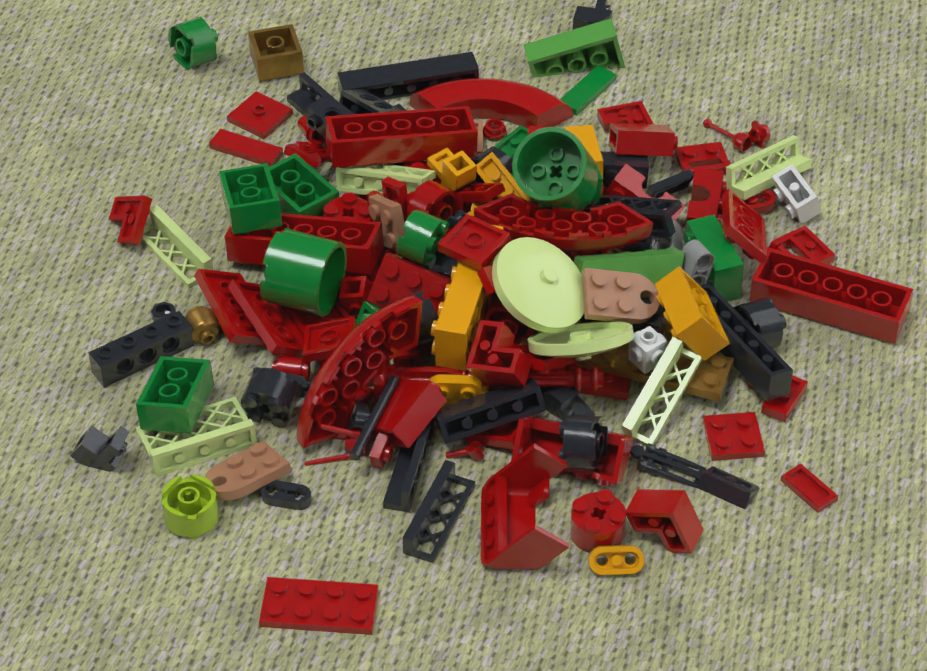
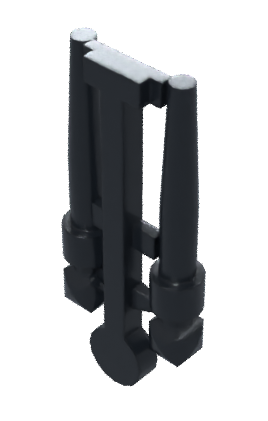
M651 443L647 444L645 450L640 445H634L631 448V456L635 459H640L637 463L638 470L648 471V474L659 475L690 487H698L701 474L706 470V467L669 453L664 448L659 447L658 449L656 445ZM654 462L662 465V468L660 469L659 466L652 463ZM670 468L675 471L686 474L688 476L694 477L695 480L694 482H692L674 473L668 472L667 469Z

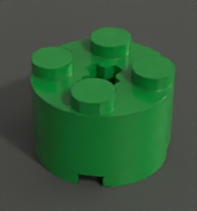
M202 17L176 24L169 29L168 40L170 48H175L176 54L173 56L184 69L193 68L217 59L216 42L218 41V34L215 29H210Z
M414 210L404 223L403 228L406 231L404 237L399 236L396 254L413 263L432 269L436 261V255L439 252L438 243L445 237L450 223L423 211Z

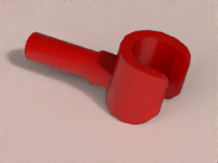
M471 441L466 448L446 452V458L470 455L475 462L484 459L482 451L485 449L478 441Z

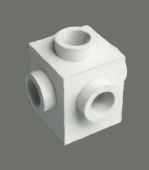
M651 326L634 333V339L629 342L628 359L646 374L655 369L666 350L667 341L662 334L657 333Z

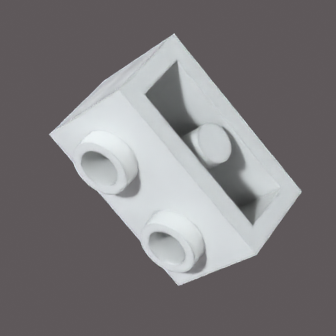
M793 164L772 176L775 185L773 193L779 202H785V209L792 219L796 217L802 224L822 213L818 197Z

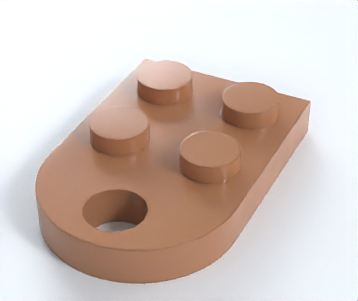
M584 268L581 272L585 319L640 324L648 321L659 307V301L656 298L658 291L655 285L643 275ZM640 295L649 297L651 304L644 303Z
M262 441L215 465L206 473L205 477L213 483L217 500L226 501L246 496L292 472L290 463L266 442Z

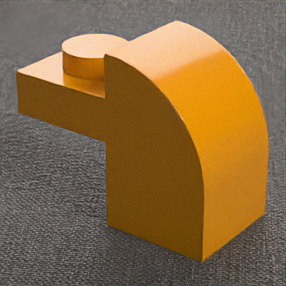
M446 148L427 158V165L436 171V175L441 179V185L453 191L472 183L476 179L477 165L463 150L453 154Z

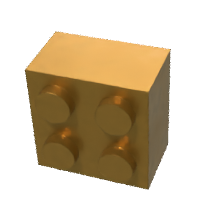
M293 24L248 31L250 55L259 81L304 73L303 52Z

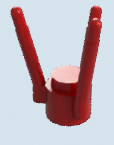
M320 424L321 429L338 433L339 435L333 439L345 440L344 450L352 451L361 431H351L332 425ZM350 453L306 461L304 465H318L351 459L349 457Z

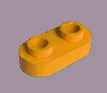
M441 374L435 375L429 380L441 388L442 391L440 393L446 399L466 400L481 395L482 383L475 376Z
M634 545L598 546L590 552L588 557L590 568L599 575L634 574L642 569L645 562L644 554ZM628 554H633L635 557L634 562L631 564L625 562V557ZM600 555L607 557V562L603 565L597 563V558Z

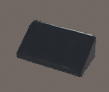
M712 466L702 472L697 489L742 509H746L760 487Z

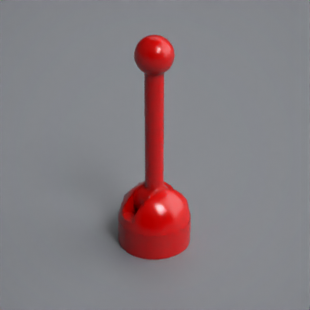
M710 119L703 121L705 128H712L731 138L733 147L743 153L752 146L753 137L744 132L733 135L713 124Z

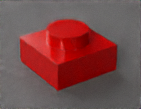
M378 433L369 458L372 467L382 470L385 463L390 462L392 458L393 447L388 435Z

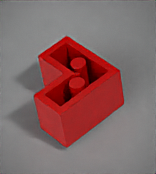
M480 320L466 365V369L482 382L525 387L532 362L521 349L512 348L515 335L504 322Z
M637 489L625 511L634 532L659 533L666 550L672 553H692L704 531L685 490Z

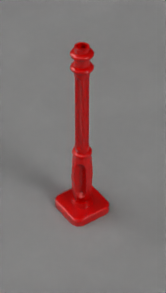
M386 359L376 368L378 372L373 378L376 403L391 375L397 376L400 382L402 379H418L429 382L431 377L441 374L473 375L468 370L464 371L437 366L397 367L396 364H391L390 360ZM578 366L575 368V371H550L547 374H537L534 371H529L527 378L533 377L540 387H575L577 391H580L582 387H591L593 391H597L598 387L604 386V371H598L597 367H593L592 371H582L581 367ZM481 381L482 386H508L506 384Z

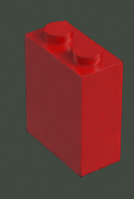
M610 122L608 146L616 154L673 157V152L678 147V137L675 136V132L667 125Z
M402 379L384 410L373 435L376 438L378 433L388 435L392 446L410 448L447 401L440 393L442 391L441 388L432 381Z

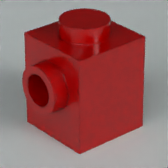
M367 276L342 278L339 299L349 315L358 316L363 302L367 301L372 288Z

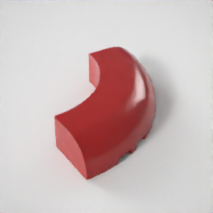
M494 78L461 79L440 83L412 94L409 105L415 110L469 106L473 117H479V119L502 118L513 121V124L521 125L529 129V126L554 127L573 117L572 108L568 104L544 90L520 82Z
M511 193L474 208V217L491 225L502 226L504 231L510 233V241L524 237L537 238L549 242L561 251L583 252L623 247L647 239L651 235L653 228L652 221L619 201L601 207L590 208V212L586 213L576 212V209L555 207L552 210L539 209V204Z
M407 296L379 309L357 325L331 352L316 374L301 408L296 436L297 441L303 448L339 435L338 433L321 429L320 424L332 425L348 430L350 417L356 404L353 399L359 389L364 390L370 380L377 374L378 370L376 368L384 360L389 359L391 361L404 351L418 345L423 304L421 299L415 296Z

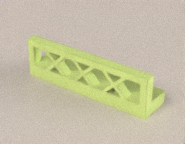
M793 135L727 166V189L729 188L738 197L746 200L775 186L772 176L792 164L799 173L810 169L811 159L799 155V137ZM788 146H790V154L784 156ZM775 153L776 155L771 164H767L770 156ZM756 161H758L759 163H758V165H757L755 171H754V172H750V170H751V168L753 167L754 163H755ZM741 169L742 172L738 179L735 180V171Z
M389 164L349 166L347 168L336 167L337 190L342 192L367 195L372 190L383 194L381 181L389 176L406 183L407 194H409L411 191H415L422 183L435 179L436 171Z
M158 205L150 208L151 222L145 224L144 233L154 228L158 234L157 237L143 234L141 241L188 288L198 284L195 277L191 279L186 277V270H213L212 259ZM159 243H167L171 245V249L160 250L158 245ZM172 257H183L185 259L184 264L173 263L171 261Z
M672 337L622 425L625 435L633 436L635 440L643 444H655L702 361L701 356L683 348L681 340ZM681 355L693 361L689 369L678 371L676 363ZM677 378L680 385L678 389L666 393L664 389L665 382ZM665 400L667 406L665 412L653 416L651 410L653 403ZM653 423L654 431L650 438L637 433L641 425Z

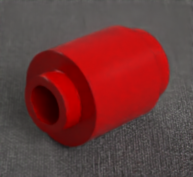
M279 356L277 361H273V369L304 376L305 381H309L311 362L305 363L303 358Z

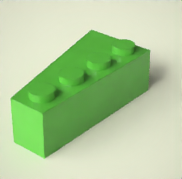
M612 19L523 45L532 77L561 75L564 71L580 73L584 72V69L595 68L597 65L605 69L609 66H617L618 69L625 68Z
M674 247L663 250L651 249L640 252L628 251L617 254L575 256L574 264L580 273L584 268L637 273L648 278L655 285L656 282L680 266L682 268L685 252ZM640 295V297L649 298L646 295Z

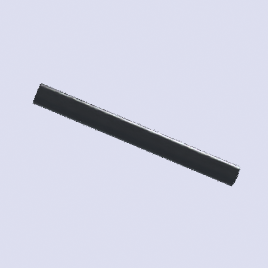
M391 375L349 454L352 460L358 461L400 382L397 376Z

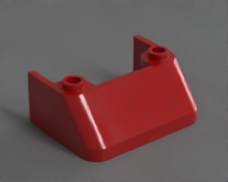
M533 444L485 482L481 491L480 559L483 565L491 569L538 570L569 548L568 542L535 525V507L547 500L550 494L549 480L567 467L566 461Z

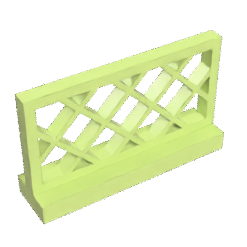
M233 397L204 406L200 416L205 415L209 418L206 422L197 420L194 426L200 428L197 433L157 431L159 433L156 437L145 435V433L153 430H142L140 426L136 427V432L152 463L156 477L247 449L256 444L257 438L254 423L251 419L248 420L237 398ZM234 407L231 414L221 412L223 409ZM216 419L225 420L223 425L214 423ZM166 434L175 436L172 441L163 439Z

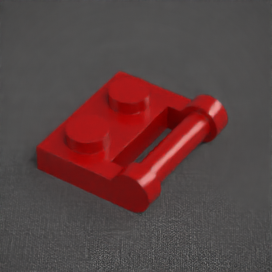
M308 139L306 142L296 141L294 144L285 146V155L291 156L296 153L308 165L313 167L331 162L328 148L321 146L322 143L320 141Z
M721 142L677 147V150L674 152L681 172L690 169L693 175L695 168L724 171V175H726V167L731 165Z
M806 225L774 239L769 245V248L787 253L790 252L785 247L790 246L799 256L825 264L835 261V253Z

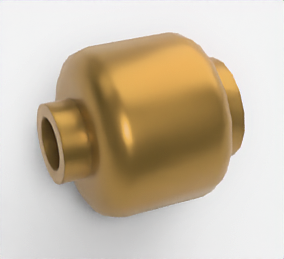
M195 306L185 315V318L192 325V339L194 343L209 344L214 341L215 337L219 334L220 324L211 308Z

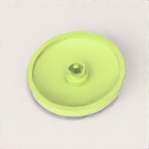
M518 238L506 244L495 257L492 266V280L495 291L505 308L521 323L537 331L557 333L572 327L584 314L582 275L574 262L556 246L537 238Z
M596 321L576 323L569 329L557 333L540 331L528 338L529 351L533 354L548 357L575 358L578 361L588 360L591 358V355L613 350L634 339L633 326L626 322Z

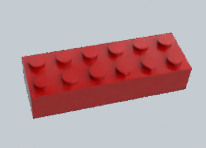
M469 106L326 116V145L333 168L419 162L427 160L428 157L446 148L453 154L463 150L468 157L477 156L478 130Z
M281 213L282 226L270 230L250 231L246 234H233L230 226L224 236L228 261L240 264H261L263 266H266L263 264L271 240L277 232L283 233L284 228L341 242L345 245L347 252L346 272L359 275H371L384 249L382 222Z
M768 247L767 257L759 264L751 280L749 301L769 297L778 310L896 344L910 311L913 289Z

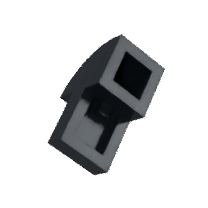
M549 387L542 392L545 407L553 416L559 415L565 422L570 415H596L579 396L581 390L577 391L575 387Z

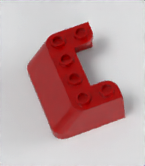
M531 416L519 419L511 461L533 444L559 457V451L563 448V438L559 434L561 422ZM608 431L607 456L601 457L600 463H605L601 471L568 469L566 467L558 474H564V470L575 472L574 477L590 480L592 476V478L597 479V484L613 487L616 483L623 481L634 437Z

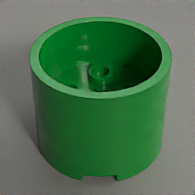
M545 127L530 133L518 145L512 162L514 179L533 203L539 204V209L552 210L555 207L576 209V212H578L591 202L597 191L599 170L593 157L573 133L563 128ZM558 172L562 174L560 178L555 176Z
M284 228L283 233L277 232L269 244L263 261L266 268L264 273L265 281L262 280L260 282L262 299L265 302L320 317L327 316L339 297L342 278L345 277L347 264L345 245L341 242Z

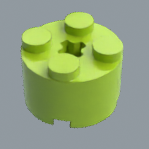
M190 474V478L181 479V476L170 480L162 490L164 522L172 533L190 539H197L216 525L219 518L215 487L209 479L201 475Z

